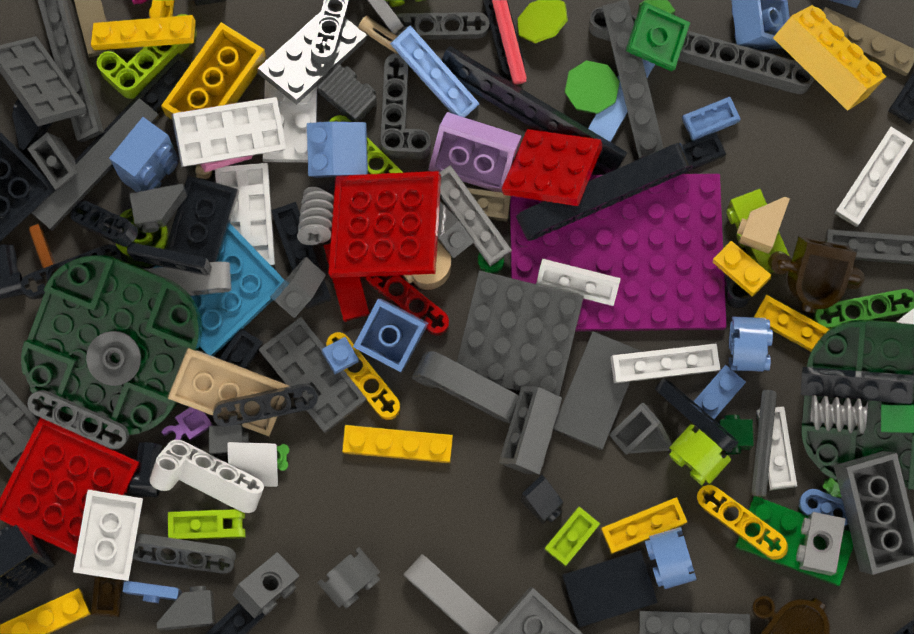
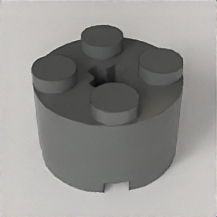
M360 547L355 550L358 554L355 558L351 554L348 555L327 573L326 576L329 580L326 583L322 579L317 582L338 608L343 605L347 609L359 598L356 593L364 587L366 590H369L380 580L377 576L380 573L379 569Z

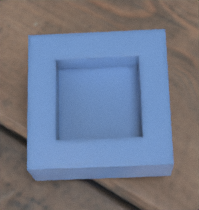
M346 337L322 349V354L334 374L358 363L359 359Z

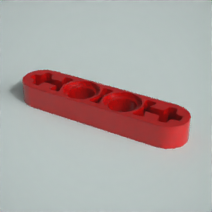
M399 275L391 276L385 283L384 288L381 287L383 281L376 276L373 279L371 276L365 277L369 285L395 306L421 319L426 316L429 308H431L430 315L434 319L443 318L442 328L439 326L432 328V320L426 316L425 322L428 325L425 330L430 334L439 336L447 332L449 328L448 315ZM392 284H401L404 287L403 294L397 297L392 296L389 293V287ZM413 300H421L424 303L423 311L414 313L409 309V304Z

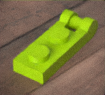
M237 509L168 512V538L181 540L245 538V529H243L245 513ZM224 519L232 520V529H224Z

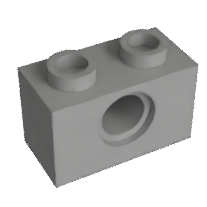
M812 512L808 518L803 519L801 534H804L805 538L803 545L798 546L796 561H800L799 569L830 576L836 573L845 518ZM819 536L825 540L826 547L824 550H818L814 547V537Z

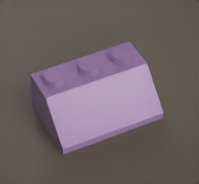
M447 112L439 126L429 171L441 172L451 165L463 182L491 191L502 192L503 183L517 154L522 136Z

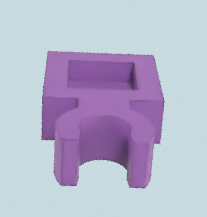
M190 407L175 417L179 423L178 425L167 426L162 430L164 436L171 432L176 433L175 440H182L187 435L190 441L207 431L209 426L213 425L204 412Z

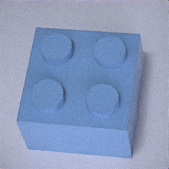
M381 298L375 303L353 347L402 372L406 368L428 323Z

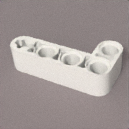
M173 440L168 443L156 458L150 477V484L158 490H170L180 480L244 513H251L256 510L264 489L263 483L254 476L182 440Z

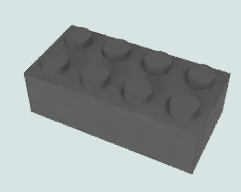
M882 451L834 465L860 572L874 575L914 563V521L897 453Z

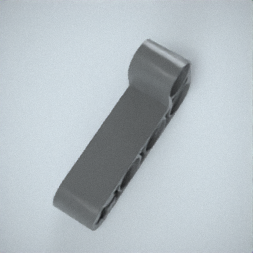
M391 54L387 57L384 64L381 123L382 152L392 159H424L431 151L429 134L421 129H406L408 64L399 54ZM395 66H400L398 72L399 79L394 78L393 70ZM392 90L402 92L401 96L396 98L391 97L389 93ZM393 114L401 117L395 123L388 121L387 118ZM391 139H395L400 142V144L394 148L388 147L386 145V143ZM417 140L426 143L425 147L421 149L413 147L412 144Z
M434 351L423 353L412 376L415 381L430 388L438 387L503 422L511 423L519 395Z

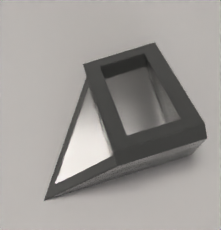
M644 402L609 434L626 455L629 453L671 451L669 447L672 443L662 423Z

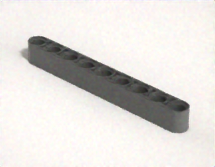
M598 7L590 15L589 31L597 38L610 41L607 25L599 26L595 23L598 19L605 20L602 7ZM632 15L633 23H635L637 16ZM691 31L687 32L678 61L795 94H804L809 91L814 81V78L797 61ZM702 47L707 53L699 54L695 51V48ZM727 54L732 60L724 61L720 58V55ZM752 61L757 65V68H749L745 62ZM777 68L782 72V75L776 76L771 73L770 69ZM802 75L807 79V82L801 83L795 76Z

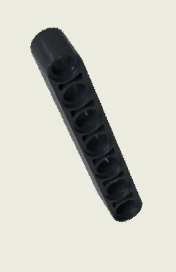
M675 143L589 181L579 206L543 201L523 210L516 215V219L527 241H532L689 171L692 165L681 143Z

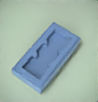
M731 97L682 116V121L692 141L739 123L741 120Z
M132 581L124 582L123 586L124 593L143 596V601L159 603L160 599L176 601L182 594L179 588Z

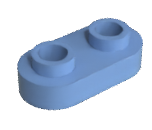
M817 489L807 490L801 495L799 509L804 515L809 516L812 512L834 516L833 511L837 509L842 512V518H845V525L848 524L842 499ZM812 499L816 502L817 506L815 509L808 506V500Z

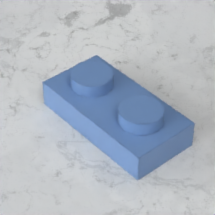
M725 365L694 402L715 419L746 381L734 371H730V368Z

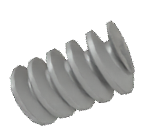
M308 187L302 194L303 199L301 202L302 207L300 209L301 215L299 217L300 223L298 225L297 238L302 244L317 245L331 238L334 196L321 188Z
M813 395L810 424L814 422L815 429L819 430L822 423H825L827 431H830L833 424H836L838 432H841L844 425H847L849 433H852L855 426H858L860 434H864L867 422L868 401L866 406L863 407L861 399H857L854 406H852L850 398H846L843 405H841L839 398L835 397L832 404H829L828 397L824 396L821 403H818L816 395Z

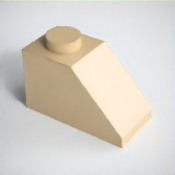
M783 197L751 211L747 220L742 218L737 233L741 235L739 243L769 254L790 198Z

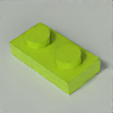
M578 507L544 550L566 567L599 527L600 523L581 507Z

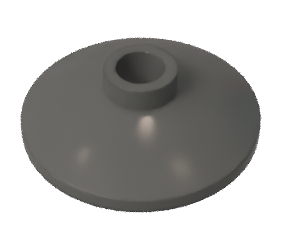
M109 331L100 334L91 342L87 350L86 361L88 369L95 379L103 384L116 386L130 381L137 374L141 364V353L138 345L130 336L118 331ZM116 352L120 355L119 362L112 360V353Z

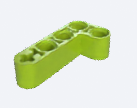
M196 27L194 32V41L197 37ZM192 43L175 44L168 51H161V46L143 47L128 63L116 53L107 51L100 54L97 59V66L103 78L125 98L132 99L178 53L181 55ZM145 62H153L151 68H141ZM109 63H116L114 69L105 70L106 65ZM127 80L135 81L131 87L123 86Z

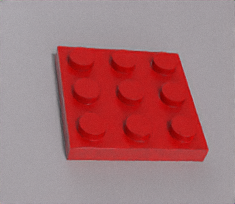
M527 129L503 183V195L579 206L603 147L601 139Z

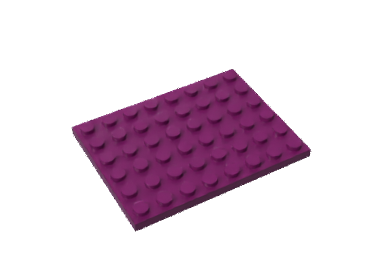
M720 174L679 175L532 241H527L516 219V215L543 201L510 197L512 279L536 284L542 259L621 278L614 306L583 298L575 332L726 329L724 272L713 263V258L723 249ZM591 175L589 181L602 175Z

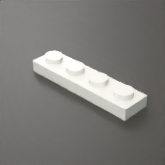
M890 127L834 214L858 227L913 140Z
M717 344L620 354L610 357L614 383L717 372L720 370Z

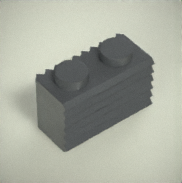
M337 64L317 85L318 93L351 122H360L377 105L376 91L369 84L364 83L363 85L356 80L357 75L348 66L343 68L340 64Z

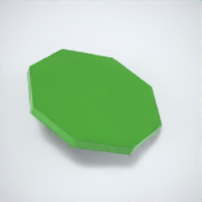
M586 60L569 71L565 95L576 110L599 114L615 104L620 81L609 65Z

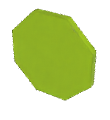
M537 0L529 3L517 19L519 36L533 43L555 37L568 21L565 2L561 0Z

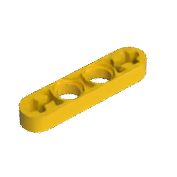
M341 332L331 334L327 339L326 346L332 344L336 339L338 341L346 337L358 359L362 362L363 367L359 372H350L348 368L344 369V371L367 398V402L382 419L392 420L396 418L400 412V403L397 397L361 352L353 347L354 344L348 336ZM370 379L376 380L379 383V389L375 393H367L364 390L366 381ZM383 391L387 392V394L383 395L387 403H395L392 413L381 411L384 407L379 399L376 403L373 402V399L378 398Z
M706 485L699 489L697 500L703 510L767 557L778 560L786 555L788 544L782 534L713 485ZM715 493V499L722 504L719 510L717 505L711 501L705 504L706 499L704 496L706 494L712 495ZM730 507H735L739 510V516L733 521H728L724 518L725 510ZM751 523L759 524L761 527L760 533L755 537H750L746 534V527ZM765 535L774 543L779 540L781 549L779 551L774 549L770 552L771 547L763 540Z

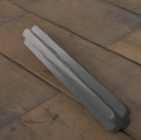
M763 390L751 491L752 495L756 497H765L767 492L777 393L772 390Z

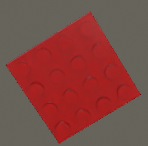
M440 172L336 176L329 260L330 277L436 274L441 187Z
M40 417L0 497V520L12 526L18 525L28 533L76 555L87 491L93 490L125 496L130 481L140 463Z

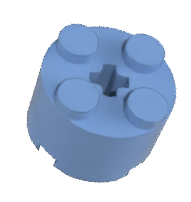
M732 317L729 331V349L731 354H733V358L729 357L730 371L763 372L764 370H770L771 358L768 354V346H772L773 331L770 329L769 319Z
M681 527L649 536L650 540L645 541L650 560L656 559L658 565L653 567L658 587L664 585V588L668 589L697 580L695 573L689 574L694 569L684 536L678 537L683 534Z

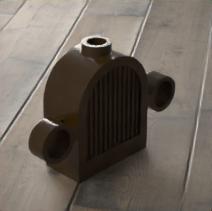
M798 236L792 259L786 253L776 251L771 254L768 260L770 269L775 273L782 275L788 272L787 283L789 290L802 302L801 309L811 313H816L817 309H826L833 306L842 298L847 287L858 289L865 280L864 273L853 266L857 252L848 246Z
M760 596L752 603L753 614L759 619H767L769 621L759 634L830 633L829 620L824 612L827 607L815 597L811 601L804 599L793 600L782 606L777 612H775L773 600L767 596Z

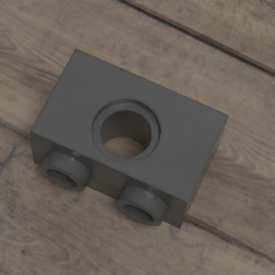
M277 552L240 582L232 595L255 619L262 612L265 615L270 613L277 606L276 601L281 596L284 599L289 597L296 590L297 587L294 584L300 575ZM263 584L270 585L273 591L267 590Z

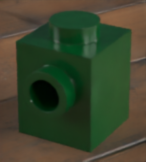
M725 415L724 419L719 420L718 423L739 441L731 453L725 451V454L738 455L741 454V450L752 449L754 446L753 419H740V415Z

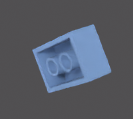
M144 117L141 118L109 157L121 181L135 192L160 188V181L166 174H171L178 164V157L169 136Z

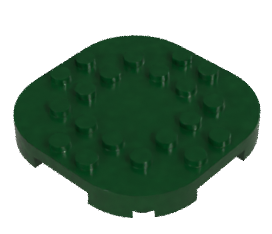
M92 255L75 259L63 265L47 282L43 290L45 294L28 339L24 341L22 347L21 367L23 375L25 374L31 388L30 391L32 394L40 390L51 392L124 425L129 435L139 434L157 426L171 414L178 403L168 399V395L187 348L198 351L201 343L202 321L194 300L177 283L113 257ZM118 331L127 334L136 342L141 353V364L137 374L130 381L122 385L111 386L99 382L93 377L87 366L86 355L89 345L97 336L105 332ZM116 352L112 353V360L119 362L120 355ZM43 396L38 399L42 404H44L52 410L58 404V402L56 401L55 404L52 406L46 404L44 402L45 398ZM61 407L60 411L73 416V411L69 407ZM94 418L85 419L87 422L98 425ZM116 429L110 433L119 434L120 431Z
M851 320L838 324L828 330L816 342L810 353L807 367L914 375V324L876 320ZM913 384L912 404H914V384ZM804 395L802 439L808 456L821 469L820 471L837 480L834 465L882 451L894 452L898 455L905 487L914 490V433L881 432V404L906 403L861 400L863 407L866 406L868 401L866 430L864 434H860L858 426H855L852 433H849L847 425H844L842 431L838 432L836 424H833L831 430L827 431L825 423H822L820 429L816 430L814 422L810 424L812 396ZM816 396L818 403H821L823 397ZM828 397L829 404H832L834 398ZM839 398L841 405H843L845 401L844 398ZM850 399L852 406H854L857 399Z

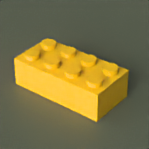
M811 5L792 15L773 39L848 111L867 99L886 76L882 73V69L877 63L870 61L857 44L851 43L844 36L845 34L841 28L833 25L826 19V15L821 9Z
M221 22L161 105L165 116L172 120L173 113L237 103L257 75L258 68L267 60L265 50Z

